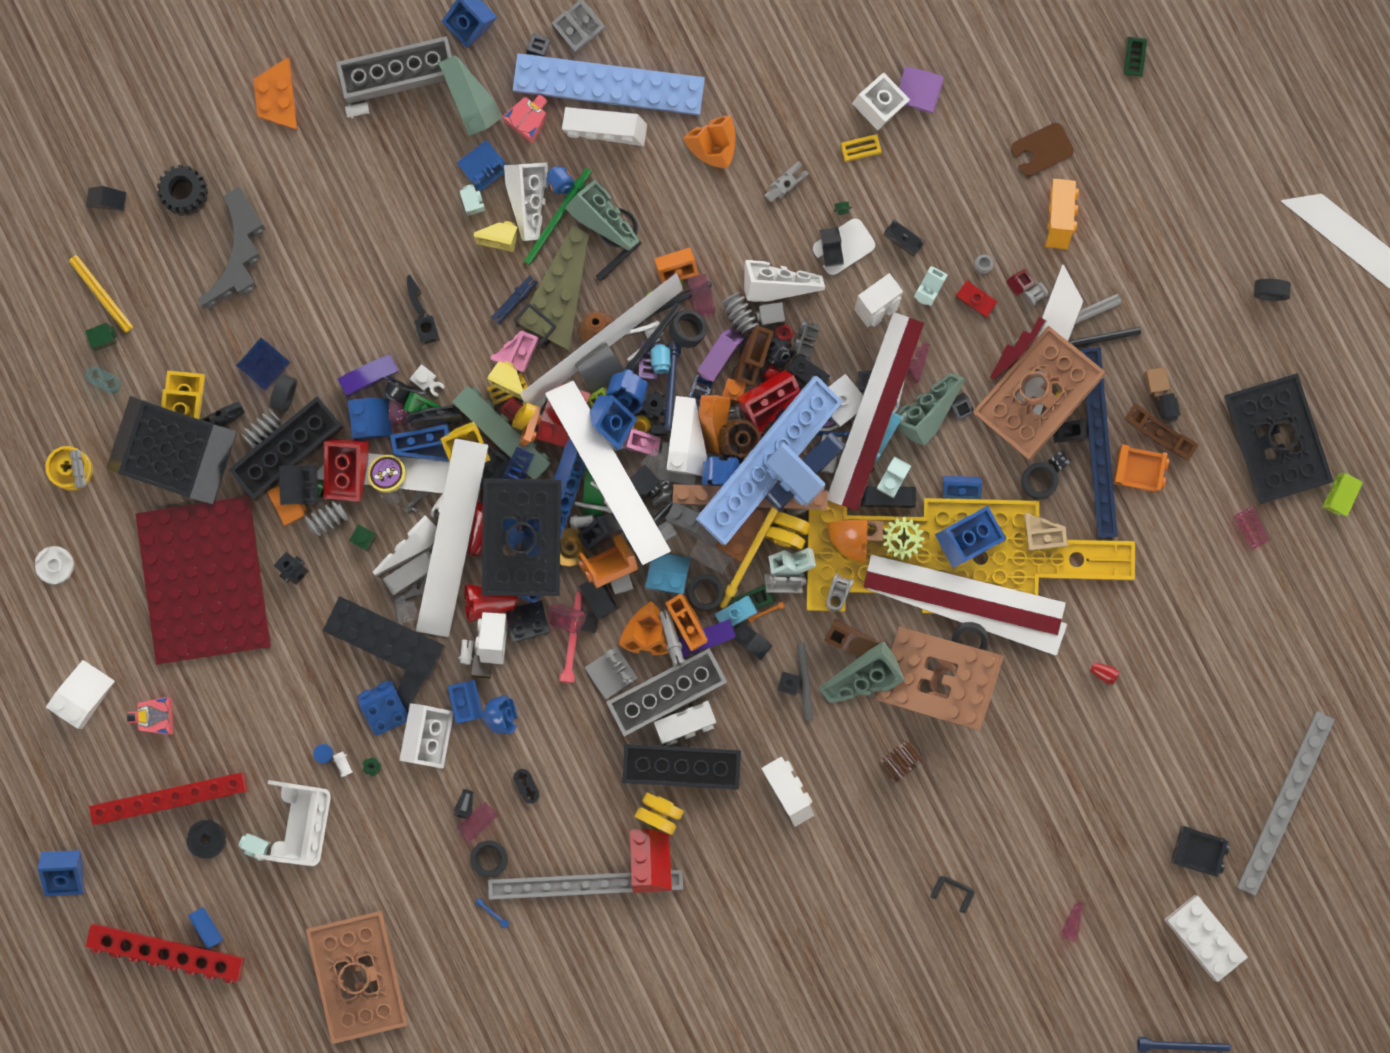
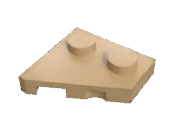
M1029 513L1024 514L1029 551L1068 546L1065 526L1038 518Z

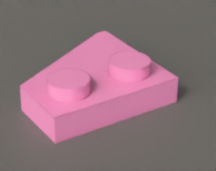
M520 331L514 336L513 340L508 341L490 359L497 363L499 361L502 363L507 361L515 366L514 369L525 374L540 339Z

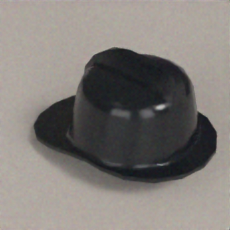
M385 376L388 384L384 396L396 404H406L410 392L421 395L428 394L426 391L407 385L398 379Z

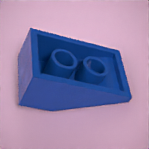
M989 506L934 534L952 568L1006 540Z

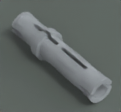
M665 610V617L662 611L659 613V617L663 625L668 644L667 651L671 654L673 667H679L678 660L681 666H683L685 661L681 651L682 644L678 641L672 615L669 610Z

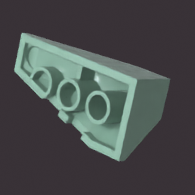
M456 55L438 62L469 136L489 128L502 119L495 100Z
M594 180L581 190L565 208L578 222L629 251L639 242V239L629 224L619 216L621 212L618 207L614 208L610 202L612 198L609 193Z
M950 373L934 384L932 390L927 394L922 395L921 393L917 396L918 400L910 406L908 404L904 405L896 413L902 416L897 429L911 441L925 446L937 433L965 382L964 377Z
M882 642L868 650L820 686L819 690L829 703L852 699L853 696L862 694L866 696L870 695L871 692L880 690L882 692L888 691L904 682L905 679L895 655L885 642Z

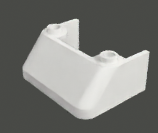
M268 780V784L282 786L281 798L284 802L291 803L285 841L275 842L271 848L270 855L255 854V858L307 866L317 865L321 857L331 799L329 791L322 788Z

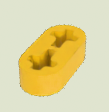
M526 402L516 413L512 427L523 430L532 419L536 406Z

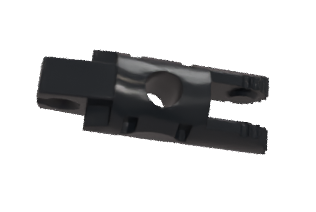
M238 401L222 407L201 420L224 427L244 414L245 411Z

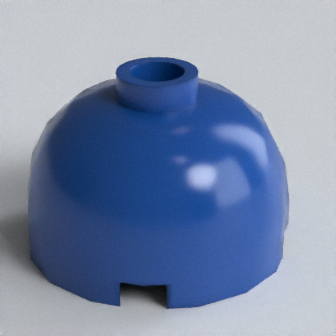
M508 695L491 699L482 714L483 722L486 723L492 732L497 734H512L517 727V724L513 725L514 718L517 719L516 706L512 698L508 699Z

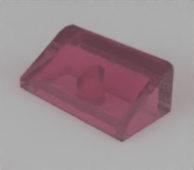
M558 603L550 606L549 624L578 635L587 613Z
M484 802L457 829L468 842H471L498 815Z

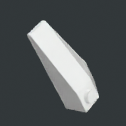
M547 163L504 165L505 185L522 241L538 240L542 224L541 209L542 205H545L546 200L543 198L545 188H548L546 183L548 165Z
M745 260L744 291L748 301L766 302L825 290V284L820 275L804 271H797L795 273L787 270L785 266H781L779 269L771 267L769 262Z
M676 396L667 472L702 477L703 462L707 460V454L695 398Z
M424 516L407 533L409 538L399 542L394 549L396 552L394 554L390 553L373 573L379 576L431 550L437 527Z

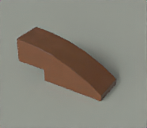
M755 325L740 356L732 378L733 380L745 383L746 386H754L759 369L763 367L774 331Z

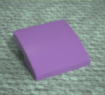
M905 66L899 89L910 100L904 106L934 113L944 77Z

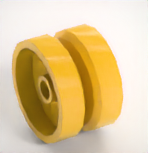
M62 446L53 450L48 456L45 464L46 474L51 482L68 491L79 490L81 488L75 486L74 480L76 478L73 475L72 467L68 469L69 466H72L71 462L73 461L70 457V451L79 449L71 446ZM81 451L82 458L80 459L83 462L85 474L83 478H85L87 485L93 474V465L90 458Z
M778 512L772 522V525L776 527L770 526L764 538L786 548L802 550L805 540L797 534L807 535L811 524L789 514Z
M646 792L642 801L652 809L649 811L640 807L634 817L673 835L677 826L675 823L667 820L669 816L675 820H680L684 810L674 806V803L660 796L656 797Z

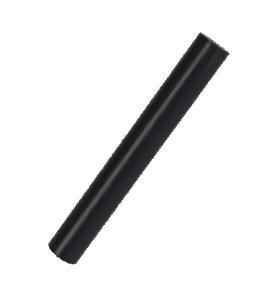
M639 240L629 251L624 249L595 277L601 282L642 242Z

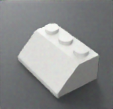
M410 703L399 761L444 768L454 712Z

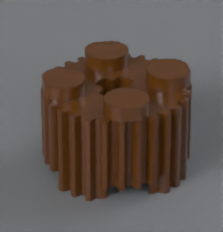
M731 420V422H727V424L720 428L719 433L721 435L718 436L720 437L718 441L721 443L719 445H722V451L730 455V457L746 458L759 443L760 438H762L760 436L761 432H758V428H755L756 425H752L753 423L748 420ZM742 436V440L738 441V437Z
M907 741L894 748V754L891 752L878 761L880 768L893 784L899 781L898 777L901 779L918 766L916 762L920 764L924 761L913 745Z

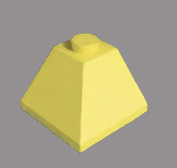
M504 221V223H496L475 232L474 238L476 244L514 252L519 230L515 223Z
M499 361L487 378L490 385L523 400L520 395L523 392L518 373L514 369L515 366L507 361L504 363Z

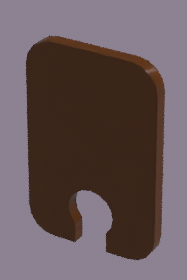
M1052 123L1015 141L1011 146L1014 157L1020 156L1024 151L1032 154L1033 159L1030 163L1019 165L1022 173L1026 176H1032L1071 157L1074 152L1063 126L1059 123Z

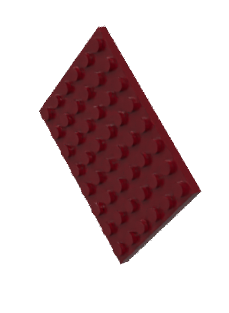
M250 496L218 500L214 504L205 502L135 513L156 665L271 647Z

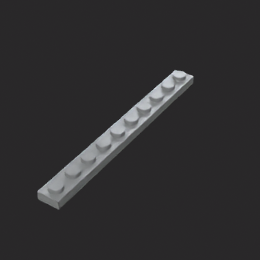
M1318 711L1315 712L1237 888L1256 896L1335 719Z
M671 870L672 890L683 889L682 870ZM631 872L488 880L489 899L633 892Z

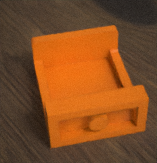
M1122 444L1119 447L1113 484L1157 493L1161 491V488L1164 489L1166 477H1163L1164 470H1167L1169 466L1167 453L1161 454L1129 448V445Z
M621 535L613 537L615 547L586 559L583 553H579L580 561L578 565L581 571L585 572L588 582H593L596 588L638 570L634 554Z

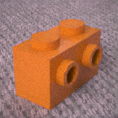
M691 248L654 259L662 284L676 273L679 280L699 275Z

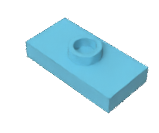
M746 596L719 611L715 616L719 623L730 619L733 627L755 615L758 611L750 596Z

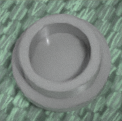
M984 254L976 258L975 268L979 273L986 274L993 269L994 262L990 256Z

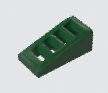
M1126 38L1123 75L1143 77L1147 45L1146 38ZM1132 43L1141 44V47L1136 48L1131 47ZM1131 51L1140 52V55H1130ZM1130 58L1139 59V63L1129 62ZM1129 66L1139 67V71L1128 69Z
M763 585L732 598V601L735 603L746 596H750L757 610L775 603L776 599L773 593H766L768 600H765L762 591L766 593V586ZM755 594H758L760 604H758Z

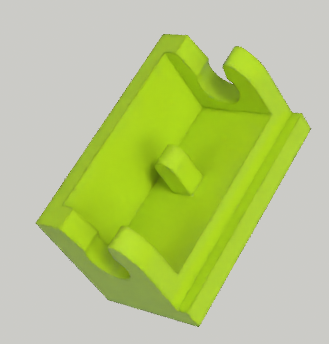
M1338 473L1322 508L1338 516L1343 515L1347 517L1363 482L1347 473Z

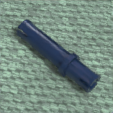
M530 275L519 287L514 289L515 292L491 316L495 320L501 315L496 321L499 325L523 298L526 299L528 297L527 294L538 284L536 280H533L528 285L533 279Z

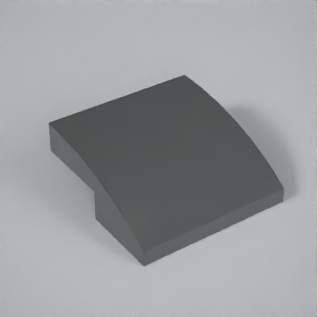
M607 343L575 364L593 393L607 385L614 374L623 372L622 366Z

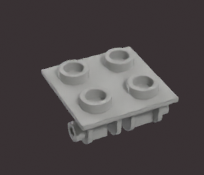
M617 646L585 667L605 699H608L638 679Z

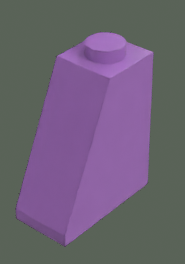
M731 327L723 332L697 370L701 373V377L707 381L716 380L741 346L745 337L736 333Z

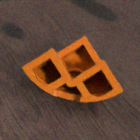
M731 115L710 120V124L704 127H696L683 138L685 144L703 162L718 168H728L734 155L736 140Z
M846 520L827 523L828 534L834 547L851 560L866 562L868 520Z
M652 601L643 606L626 625L619 645L626 650L637 654L640 651H649L652 655L669 653L667 651L668 644L663 625L659 617L661 611Z

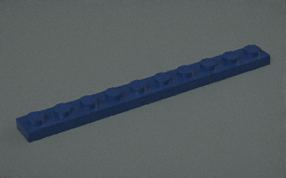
M1101 347L1081 349L1085 356L1103 369ZM1102 378L1085 398L1098 539L1118 537L1104 378Z

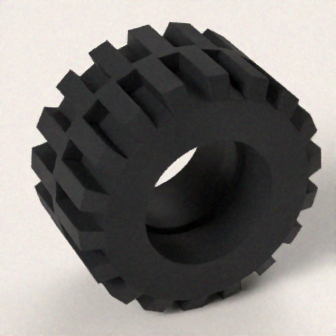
M178 165V168L172 166L169 172L165 170L163 172L165 176H160L159 180L161 182L157 183V188L159 189L157 194L163 205L173 214L177 213L179 216H184V214L190 216L193 211L195 213L199 212L198 208L204 207L203 201H207L206 194H208L207 184L197 170L187 165L185 167ZM184 181L192 183L193 189L187 198L178 200L173 197V190L178 183Z

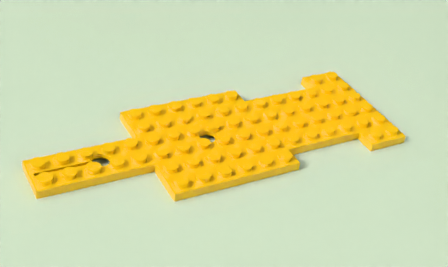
M924 498L923 517H906V522L913 519V525L919 524L917 530H923L920 537H923L924 541L919 542L923 547L921 549L916 548L918 551L917 555L912 552L910 559L907 555H904L903 560H901L900 555L894 558L893 551L887 553L889 547L883 546L887 542V540L883 539L882 542H867L866 562H857L845 557L834 547L828 534L827 523L846 520L883 521L884 536L887 535L884 529H890L888 523L895 524L896 518L902 522L903 517L847 515V507L828 501L827 511L809 510L808 523L811 526L808 532V548L813 549L816 567L807 570V611H830L826 607V600L835 573H838L840 577L854 580L849 593H876L864 587L871 555L1038 596L1039 578L1135 580V541L1067 540V547L1029 551L1024 514L1029 513L1039 518V501ZM989 506L1006 540L985 551L988 555V560L985 564L978 565L971 558L952 568L934 534ZM867 526V536H872L874 529ZM900 526L896 527L891 534H897L900 531ZM908 527V531L915 535L914 531ZM904 530L902 535L898 537V539L902 540L903 544L908 540L905 537ZM891 542L899 550V546L895 542ZM909 543L906 551L910 550L915 543ZM1074 552H1078L1084 557V563L1080 567H1074L1069 562V557ZM1098 561H1118V562H1098ZM835 597L831 598L830 604L833 607H838L840 600ZM846 599L843 607L838 612H845ZM922 609V614H936Z

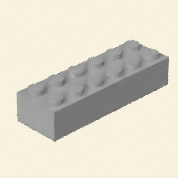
M446 36L336 62L346 103L350 104L446 81L438 62L452 57V53Z
M710 648L685 660V665L681 666L679 664V667H672L606 703L623 736L626 737L727 684V681Z

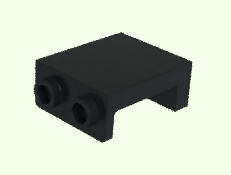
M1181 826L1170 863L1218 877L1219 874L1223 873L1225 867L1223 859L1224 855L1227 856L1229 853V840Z

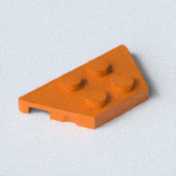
M286 58L253 79L258 118L272 121L275 124L289 127L292 130H298L290 59Z

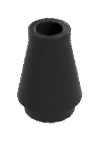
M462 790V794L453 809L455 811L454 816L469 819L470 815H472L473 791Z

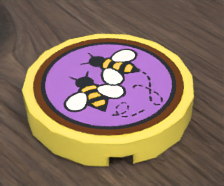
M383 455L377 457L371 463L368 469V479L371 485L378 491L391 493L398 490L402 483H404L407 472L405 465L399 458L393 455Z

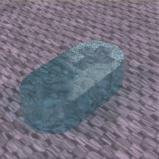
M96 366L90 367L86 371V379L93 385L109 393H116L120 390L121 381L116 376ZM98 371L97 374L101 376L102 379L99 380L97 378H94V380H92L93 377L91 376V373H96ZM115 380L116 386L109 389V385L105 381L112 382Z

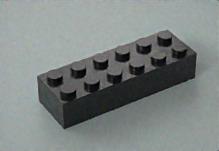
M316 396L228 470L251 498L257 501L279 483V466L301 465L324 446L325 441L332 439L344 427L321 399Z
M340 596L323 629L325 633L430 681L446 647L435 640Z
M624 744L622 783L739 790L741 750Z

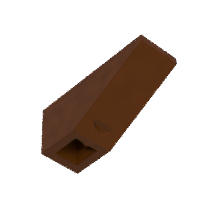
M836 618L824 641L858 656H862L868 650L881 643Z

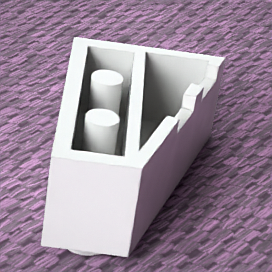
M705 701L703 704L690 707L682 712L655 721L654 724L661 743H666L667 746L678 743L677 739L683 736L685 739L696 736V731L702 730L704 733L714 729L713 725L716 724V720L709 701Z
M780 757L762 768L794 827L815 816L810 806L812 800L807 792L803 794L801 790L803 785L798 776L793 777L791 772L794 770L789 761L785 762Z

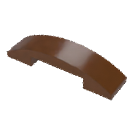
M1134 403L1124 420L1157 444L1189 461L1199 444L1184 434H1179L1150 415V412Z

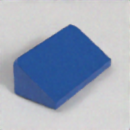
M943 476V499L981 500V477Z
M205 908L189 914V919L207 948H212L223 941L221 934Z

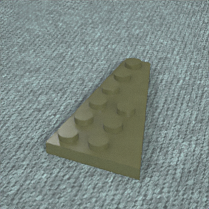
M573 225L530 302L556 325V329L546 340L568 352L589 237L588 233ZM530 307L525 311L519 322L521 327L542 338L552 328L549 323Z

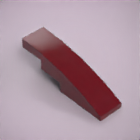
M1039 317L1031 333L1023 330L1015 347L1007 344L990 376L991 379H997L1019 360L1037 339L1047 320Z

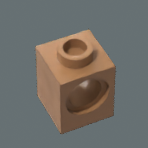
M1166 367L1147 370L1144 373L1148 395L1159 397L1165 395V392L1170 390Z
M868 521L867 526L874 529V534L867 536V542H882L883 521Z

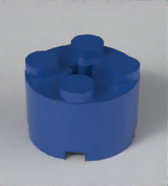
M624 370L611 377L606 396H614L632 414H636L642 409L648 383L635 375L633 371Z
M708 457L703 462L702 486H706V484H709V486H723L740 466L739 459L727 458V461L719 460V457Z

